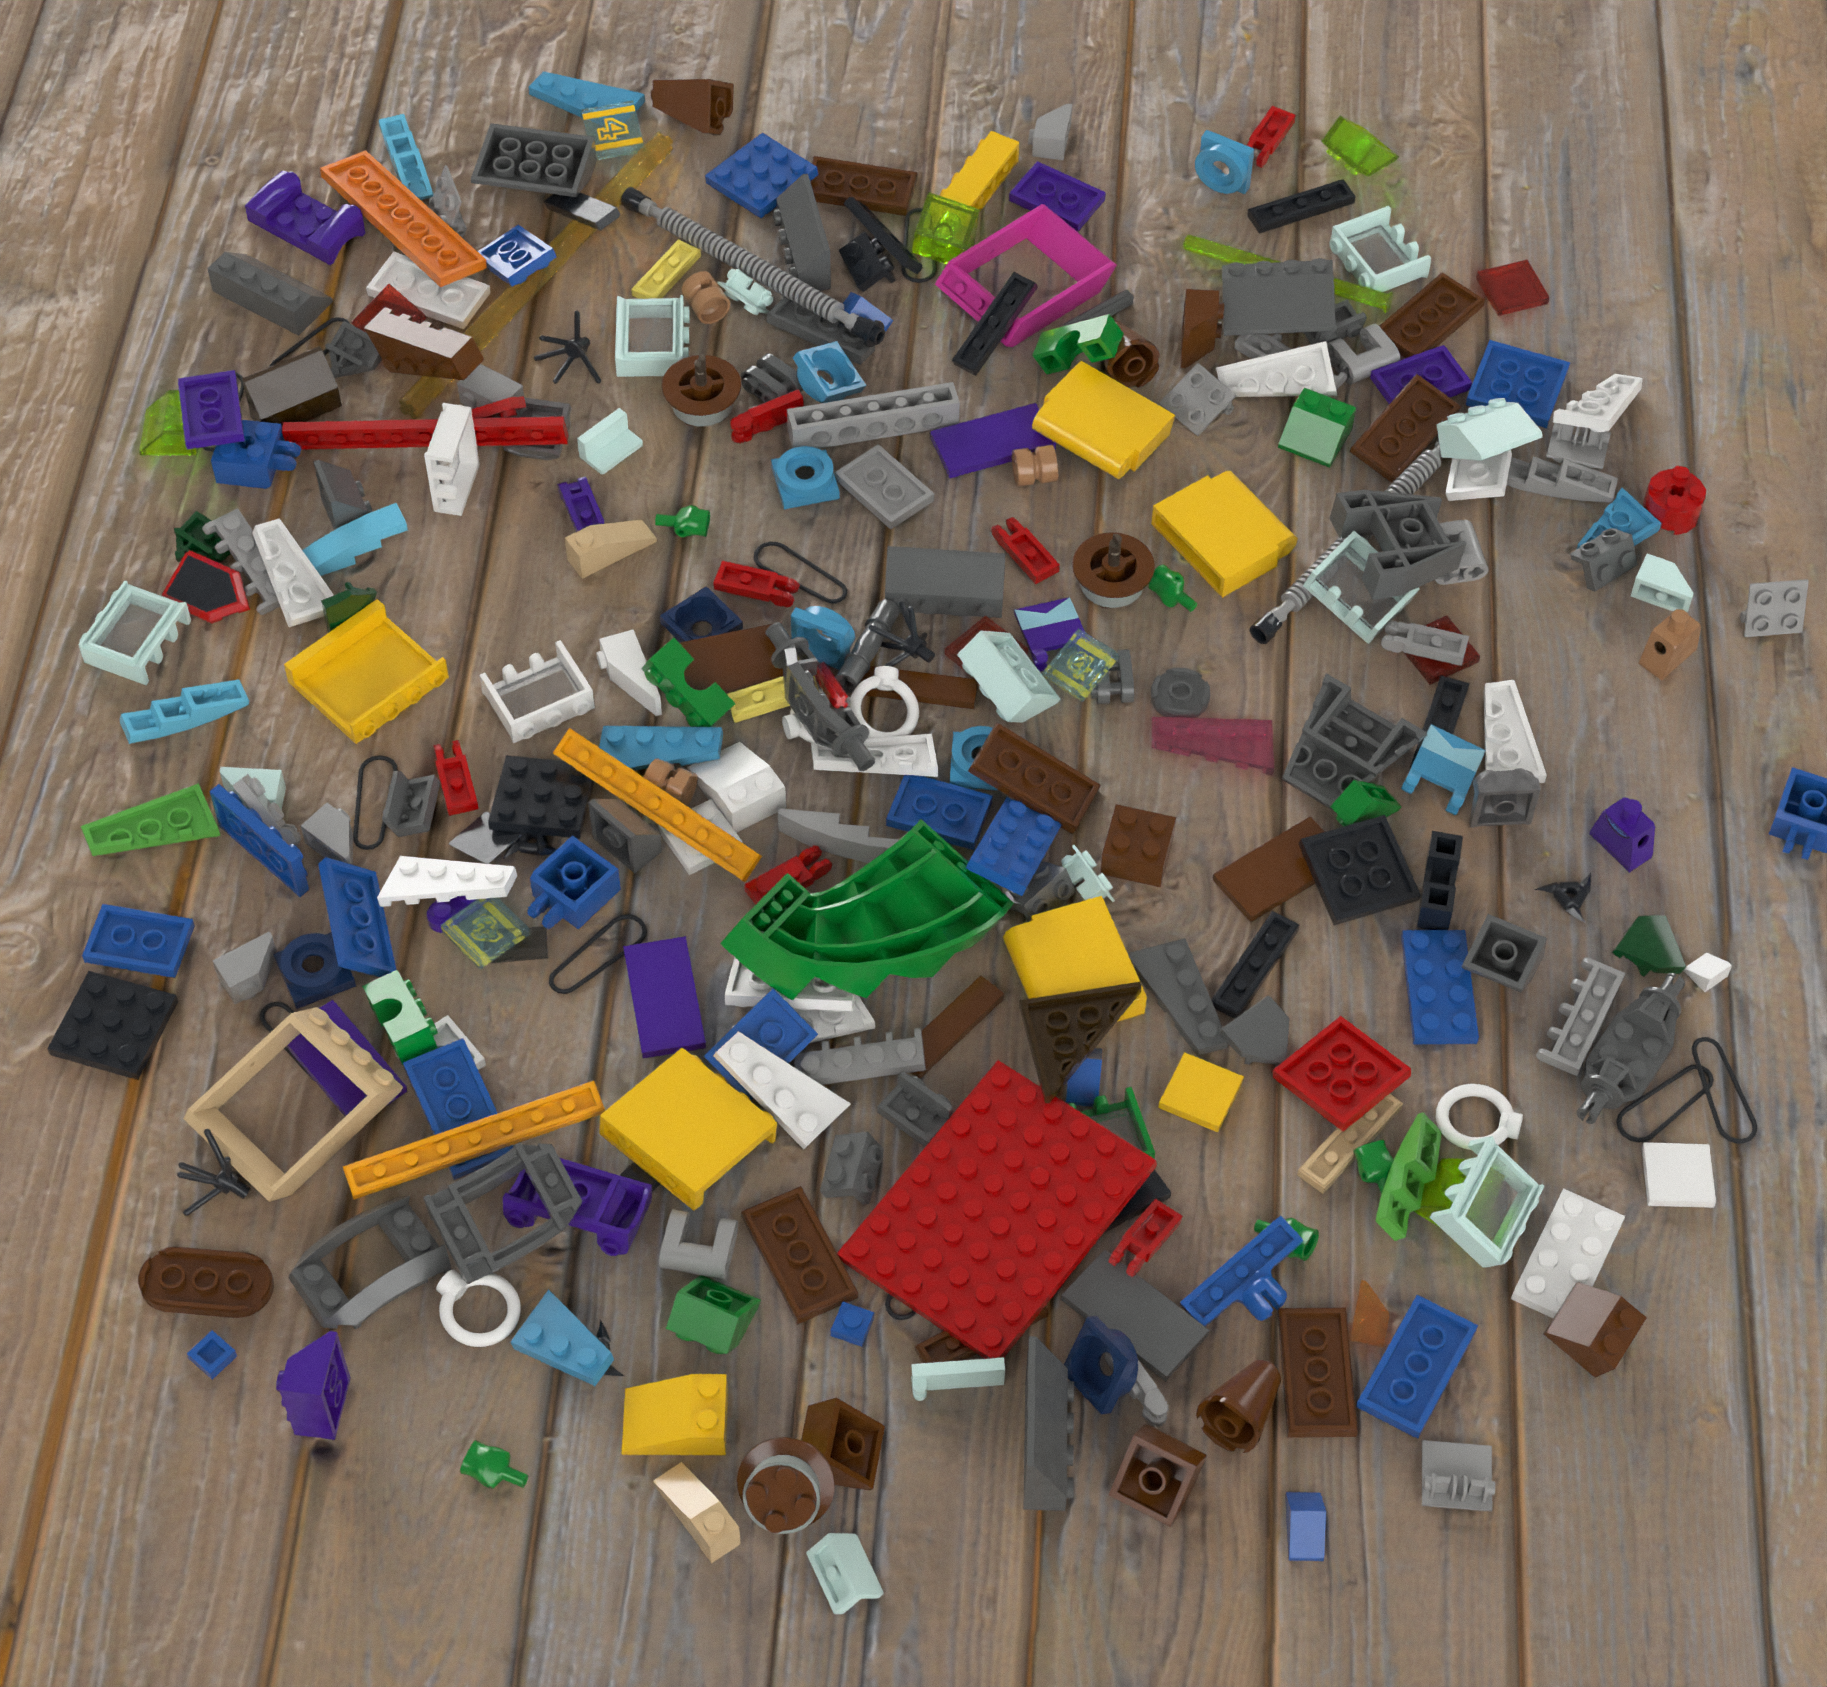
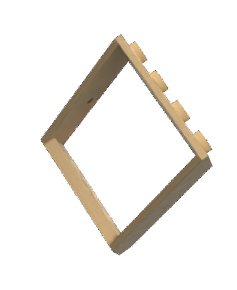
M315 1007L293 1012L188 1108L183 1119L207 1142L204 1130L210 1129L224 1158L230 1157L231 1165L271 1202L292 1195L401 1092L403 1086L394 1079L389 1071L383 1069L368 1051L356 1044L345 1030L340 1029L326 1012ZM301 1033L359 1087L367 1097L284 1174L218 1109Z

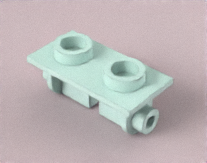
M731 269L727 274L728 280L726 283L718 281V285L725 289L724 294L735 301L740 300L745 303L744 309L750 313L758 315L759 312L764 314L769 312L766 306L771 305L773 302L771 292L757 282H754L751 289H748L753 279L740 269Z
M1073 845L1072 847L1076 854L1065 856L1061 863L1062 867L1067 869L1074 885L1083 879L1085 880L1076 887L1083 899L1088 900L1102 896L1104 899L1108 896L1114 902L1115 899L1109 892L1113 886L1103 873L1099 875L1095 873L1093 868L1097 864L1087 850L1081 853Z

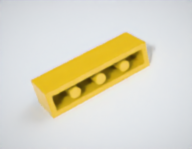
M991 131L985 139H981L976 151L972 156L969 155L960 172H956L953 175L950 185L940 192L938 197L940 217L969 227L1019 161V141Z

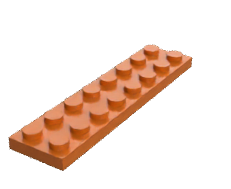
M366 150L320 168L321 177L351 205L357 206L371 224L438 286L443 287L487 268L486 259Z

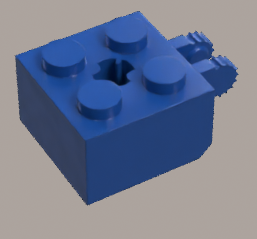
M242 420L245 441L215 446L211 464L216 483L267 489L272 484L276 470L292 471L296 468L297 461L294 457L296 458L300 455L301 448L296 443L284 440L281 424Z
M1791 768L1769 835L1786 840L1782 852L1789 854L1796 843L1803 846L1801 858L1809 859L1812 849L1827 854V778Z
M571 836L533 871L530 883L532 896L536 899L528 907L527 913L535 919L547 908H550L541 923L545 928L550 929L563 918L579 929L621 890L619 870L577 838Z

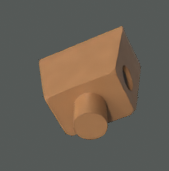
M1674 610L1651 632L1639 664L1660 680H1663L1697 650L1701 631L1700 623L1689 616L1685 610ZM1665 648L1666 653L1662 654L1661 652Z

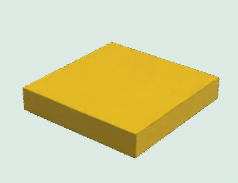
M1184 1052L1159 1101L1158 1108L1219 1132L1243 1083L1244 1076Z

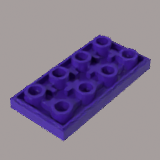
M1036 403L930 431V439L949 478L1012 462V450L1029 448L1031 452H1034L1036 447L1053 445L1056 450V443L1032 429L1033 420L1039 411Z
M686 936L623 946L642 1058L675 1054L681 1048L686 1051L705 1049L706 1041Z
M334 1000L319 1008L326 1012L340 1029L345 1030L356 1044L368 1051L372 1058L383 1069L389 1071L394 1079L403 1086L401 1092L391 1102L408 1092L407 1086ZM301 1033L286 1046L344 1116L348 1115L367 1097L359 1087Z

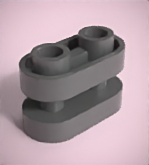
M766 353L757 360V367L752 365L741 374L743 388L748 393L757 396L764 403L795 390H799L800 393L803 391L797 378V371L770 353Z
M1117 650L1116 659H1114L1116 662L1113 666L1108 665L1093 655L1092 658L1096 661L1089 670L1091 669L1096 673L1094 674V681H1090L1091 699L1096 698L1097 704H1110V695L1120 694L1121 703H1133L1134 679L1130 650ZM1087 660V665L1089 666L1092 663V661ZM1109 671H1117L1118 682L1110 683Z

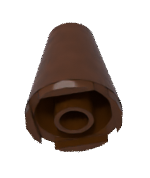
M1114 319L1124 335L1115 357L1104 360L1107 374L1126 387L1136 386L1140 388L1151 381L1158 372L1160 353L1153 343Z
M1255 1360L1205 1397L1198 1405L1196 1412L1197 1419L1201 1416L1204 1423L1201 1429L1205 1435L1227 1451L1234 1452L1236 1448L1245 1449L1243 1453H1248L1254 1449L1261 1438L1281 1383V1375L1277 1367L1269 1361Z

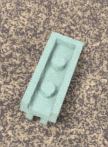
M1004 1358L911 1364L913 1397L918 1401L926 1398L927 1390L1004 1385L1005 1380Z

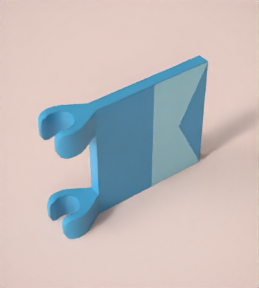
M1431 724L1401 789L1412 794L1420 777L1453 792L1445 810L1453 815H1457L1486 750Z

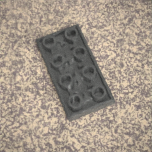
M1104 1250L1063 1292L1061 1300L1085 1319L1097 1316L1109 1329L1123 1332L1132 1342L1138 1360L1166 1382L1208 1337L1209 1329L1136 1274L1134 1277L1126 1274L1127 1266L1122 1262L1116 1266L1110 1264L1108 1261L1111 1254Z

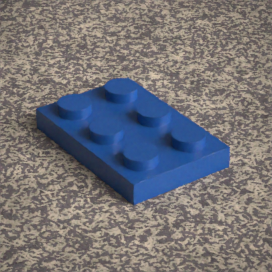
M520 225L515 226L477 251L486 259L487 269L512 287L526 281L528 276L535 271L546 268L550 261L557 257L552 247Z
M904 775L887 815L886 826L909 832L922 819L947 843L974 850L992 805L993 795L924 776Z
M102 904L82 957L85 963L176 978L195 924L193 919Z
M773 988L703 1057L735 1090L745 1093L752 1100L753 1097L713 1055L739 1031L789 1064L818 1033Z

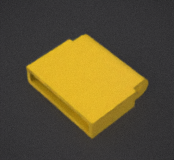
M1080 361L1045 396L1043 406L1033 420L1032 429L1113 477L1120 479L1129 469L1135 472L1170 435L1175 414L1085 362Z
M1232 471L1222 472L1212 479L1207 475L1153 505L1151 524L1222 598L1277 567L1278 560L1288 555L1297 544V537Z
M1102 896L1032 915L1030 922L1016 925L1007 930L1003 935L1004 943L1028 999L1140 982ZM1142 985L1141 993L1118 1021L1145 1014L1147 996Z

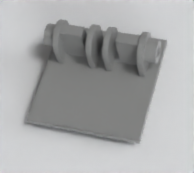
M445 165L441 176L437 178L436 190L433 197L429 200V208L463 237L467 228L459 210L462 201L448 166Z
M1197 363L1159 404L1175 414V418L1198 437L1219 414L1225 413L1229 415L1233 411L1232 400L1237 395Z
M1554 423L1546 457L1552 458L1559 463L1566 459L1591 469H1603L1611 432L1591 431L1589 438H1587L1588 428H1585L1584 437L1578 436L1579 426H1577L1576 433L1573 435L1574 426Z
M1809 580L1750 584L1747 608L1740 613L1741 623H1745L1744 637L1802 633Z
M1422 1440V1506L1492 1512V1495L1495 1494V1481H1492V1446Z

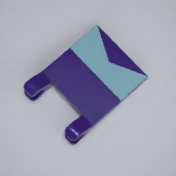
M1070 597L1014 609V615L1031 653L1033 663L1039 672L1048 670L1046 663L1048 655L1046 651L1076 645L1079 639L1093 646L1084 631ZM1077 645L1080 659L1093 657L1091 653Z

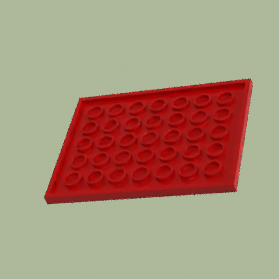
M997 1060L836 1254L844 1264L941 1330L949 1333L950 1336L955 1337L959 1342L984 1359L1004 1358L1157 1167V1162L1151 1156L1056 1096L1050 1103H1045L1039 1085Z

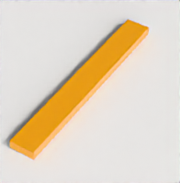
M571 728L567 730L553 751L554 755L742 881H747L762 858L760 854Z
M593 1080L342 1167L352 1197L355 1200L601 1115L605 1108Z

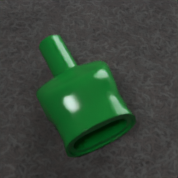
M688 505L681 508L676 516L656 514L655 525L674 527V531L679 537L693 535L706 537L710 524V510L700 509L695 505Z
M1165 564L1159 565L1154 570L1148 588L1159 596L1164 605L1174 607L1179 603L1190 612L1197 607V602L1183 592L1184 577L1182 574L1172 571Z
M1385 1140L1368 1143L1353 1150L1357 1159L1360 1177L1366 1183H1377L1381 1194L1394 1161L1387 1150Z
M1287 1218L1288 1224L1303 1239V1243L1287 1257L1306 1261L1318 1243L1319 1231L1303 1225L1294 1218ZM1258 1219L1254 1225V1231L1260 1233L1271 1223Z
M477 1440L471 1444L460 1468L461 1474L476 1479L479 1483L490 1489H494L502 1480L523 1488L528 1480L527 1474L509 1467L511 1457L509 1452L498 1447L487 1446Z

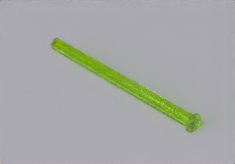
M1187 235L1183 243L1184 250L1227 263L1255 264L1260 261L1280 262L1193 235ZM1334 278V295L1383 309L1384 313H1388L1393 299V292L1390 291L1387 294Z

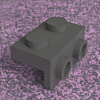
M1347 299L1335 304L1336 331L1304 332L1311 345L1325 341L1329 343L1338 338H1352L1360 334L1367 319L1364 312L1357 314Z
M1615 528L1603 531L1601 535L1590 542L1582 544L1580 548L1570 554L1571 560L1582 564L1587 589L1597 591L1638 565L1632 535Z
M401 771L393 772L383 811V822L398 837L428 832L432 822L440 780L435 775L408 780Z
M1042 861L1023 896L1007 890L1004 894L1014 902L1010 909L1023 913L1027 922H1030L1032 915L1059 908L1075 894L1076 890L1066 868Z
M902 1071L898 1075V1085L877 1106V1113L926 1147L951 1117L953 1107L944 1095L932 1092L917 1076L911 1077Z
M869 1132L835 1135L820 1187V1192L826 1198L854 1196L862 1205L870 1203L880 1163L883 1160L884 1149Z

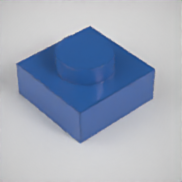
M842 1302L830 1330L831 1336L862 1347L873 1323L874 1312Z
M212 1330L187 1353V1356L192 1363L213 1380L237 1357V1354L229 1344Z

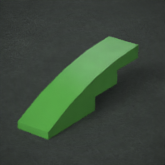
M1424 1112L1417 1114L1403 1139L1389 1170L1379 1202L1375 1221L1394 1241L1406 1237L1409 1213L1421 1208L1424 1184L1435 1180L1442 1133Z

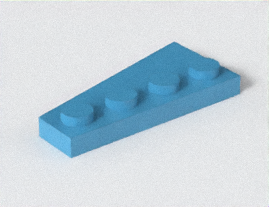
M544 71L529 86V95L583 118L582 114L631 105H634L637 111L645 102V94ZM636 111L586 120L606 128L604 119L614 118L625 124ZM612 120L607 121L610 131H612L610 123L619 127L623 126Z
M603 726L599 748L634 771L647 769L651 762L657 758L671 764L679 763L681 766L720 759L723 731L722 727Z

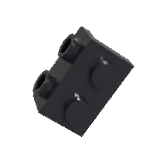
M865 231L839 249L851 276L862 292L866 291L883 277H886L891 283L896 281L892 273L895 267L890 259L882 253L885 251L884 246L876 237L872 239Z

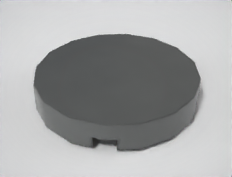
M1188 668L1168 669L1166 673L1161 676L1159 674L1154 679L1151 686V703L1157 712L1175 721H1188L1197 718L1206 711L1210 702L1211 695L1208 682H1205L1201 678L1202 675Z

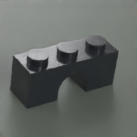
M1432 831L1426 857L1416 928L1427 930L1449 929L1456 892L1455 881L1462 849L1463 836Z

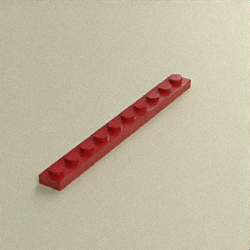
M564 417L473 418L477 446L568 444L569 435ZM439 419L283 422L282 434L285 441L298 444L301 450L429 447Z

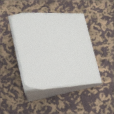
M1705 953L1686 966L1683 972L1706 992L1728 977L1732 965L1723 959Z

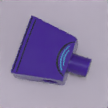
M1623 797L1601 813L1590 830L1589 834L1629 873L1653 856L1655 824L1642 812V805L1637 800Z

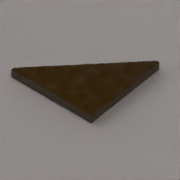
M1140 982L1019 1000V1009L1045 1103H1050L1138 997L1141 993Z

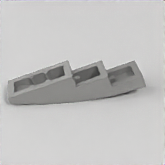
M1534 456L1530 463L1511 457L1506 485L1550 497L1579 501L1612 502L1618 478L1566 459L1559 466Z
M778 809V829L780 832L806 845H817L821 850L837 856L870 863L899 841V839L869 837V826L840 824V814Z

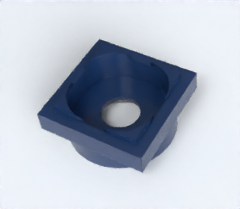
M707 586L660 615V623L678 642L743 629V621ZM707 622L712 626V631L705 636L696 635L692 631L695 623Z
M332 932L302 935L291 941L284 950L273 954L296 1009L356 987L351 970L338 966ZM310 956H319L324 960L322 969L314 973L305 971L302 964Z
M1097 1316L1087 1317L1064 1365L1068 1368V1379L1074 1381V1386L1101 1415L1109 1414L1112 1412L1118 1398L1125 1396L1133 1388L1138 1375V1358L1132 1342L1123 1332L1109 1329ZM1105 1352L1110 1353L1113 1359L1114 1369L1110 1376L1104 1374L1100 1366L1101 1356Z

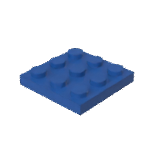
M761 133L707 173L705 179L708 185L754 215L762 218L777 207V197L802 174H808L811 181L818 176L817 166L766 134Z
M1489 340L1465 405L1469 407L1489 405L1488 401L1492 399L1505 398L1506 402L1518 403L1537 426L1547 428L1568 373L1570 362Z

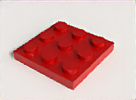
M1339 1016L1273 1069V1078L1342 1132L1411 1077V1068L1342 1016Z

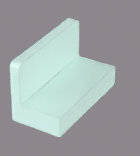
M620 408L577 438L579 457L600 474H605L643 446L642 439L628 429L627 414Z
M828 1533L806 1552L834 1614H844L861 1599L879 1598L884 1594L856 1534Z

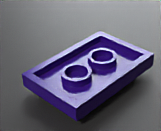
M1038 161L1009 193L1010 202L1030 211L1041 204L1046 205L1077 232L1101 206L1106 197V192Z
M1445 345L1372 370L1370 379L1388 404L1393 401L1416 373L1449 398L1469 391L1472 386V381Z
M235 370L178 378L187 450L245 441Z

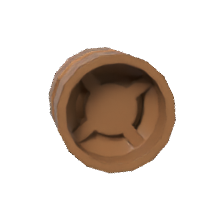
M706 271L695 273L683 283L682 295L702 323L712 324L718 322L728 313L730 301L711 273Z
M1053 445L1036 447L1034 452H1031L1029 448L1012 450V468L1017 487L1033 485L1035 480H1038L1041 484L1057 482L1058 465Z
M658 758L651 762L644 775V778L686 806L692 800L697 787L698 778L696 773L681 767L675 770L673 764Z

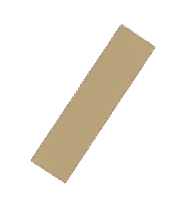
M1389 1094L1344 1132L1336 1128L1298 1169L1297 1175L1324 1194L1356 1159L1353 1150L1371 1143L1399 1113L1403 1103Z

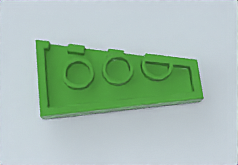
M199 783L81 826L92 856L221 836Z

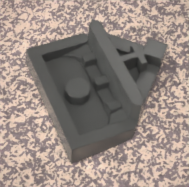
M345 321L341 324L332 342L325 344L326 349L329 351L332 365L330 369L334 378L375 370L382 361L368 334Z
M1268 995L1221 1028L1220 1036L1241 1057H1245L1244 1064L1250 1065L1252 1062L1275 1064V1067H1277L1287 1059L1290 1019Z

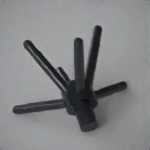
M578 310L574 312V338L565 340L544 335L539 336L541 341L565 345V347L534 356L535 361L565 353L569 356L553 379L554 384L559 382L573 360L579 357L596 383H601L600 377L585 354L590 346V340L587 337H580V312Z
M903 601L899 602V607L911 633L905 640L874 625L869 626L870 631L896 642H882L880 647L904 651L883 666L893 667L909 656L914 659L920 657L928 663L935 657V653L926 647L927 633L924 632L920 637L918 636L914 608L909 606L907 610Z
M205 1129L204 1134L222 1169L215 1175L184 1162L179 1163V1168L190 1172H178L177 1176L179 1178L210 1184L215 1187L183 1211L185 1216L190 1215L220 1192L227 1195L231 1191L244 1199L251 1189L238 1180L240 1175L232 1171L230 1157L224 1158L210 1129Z

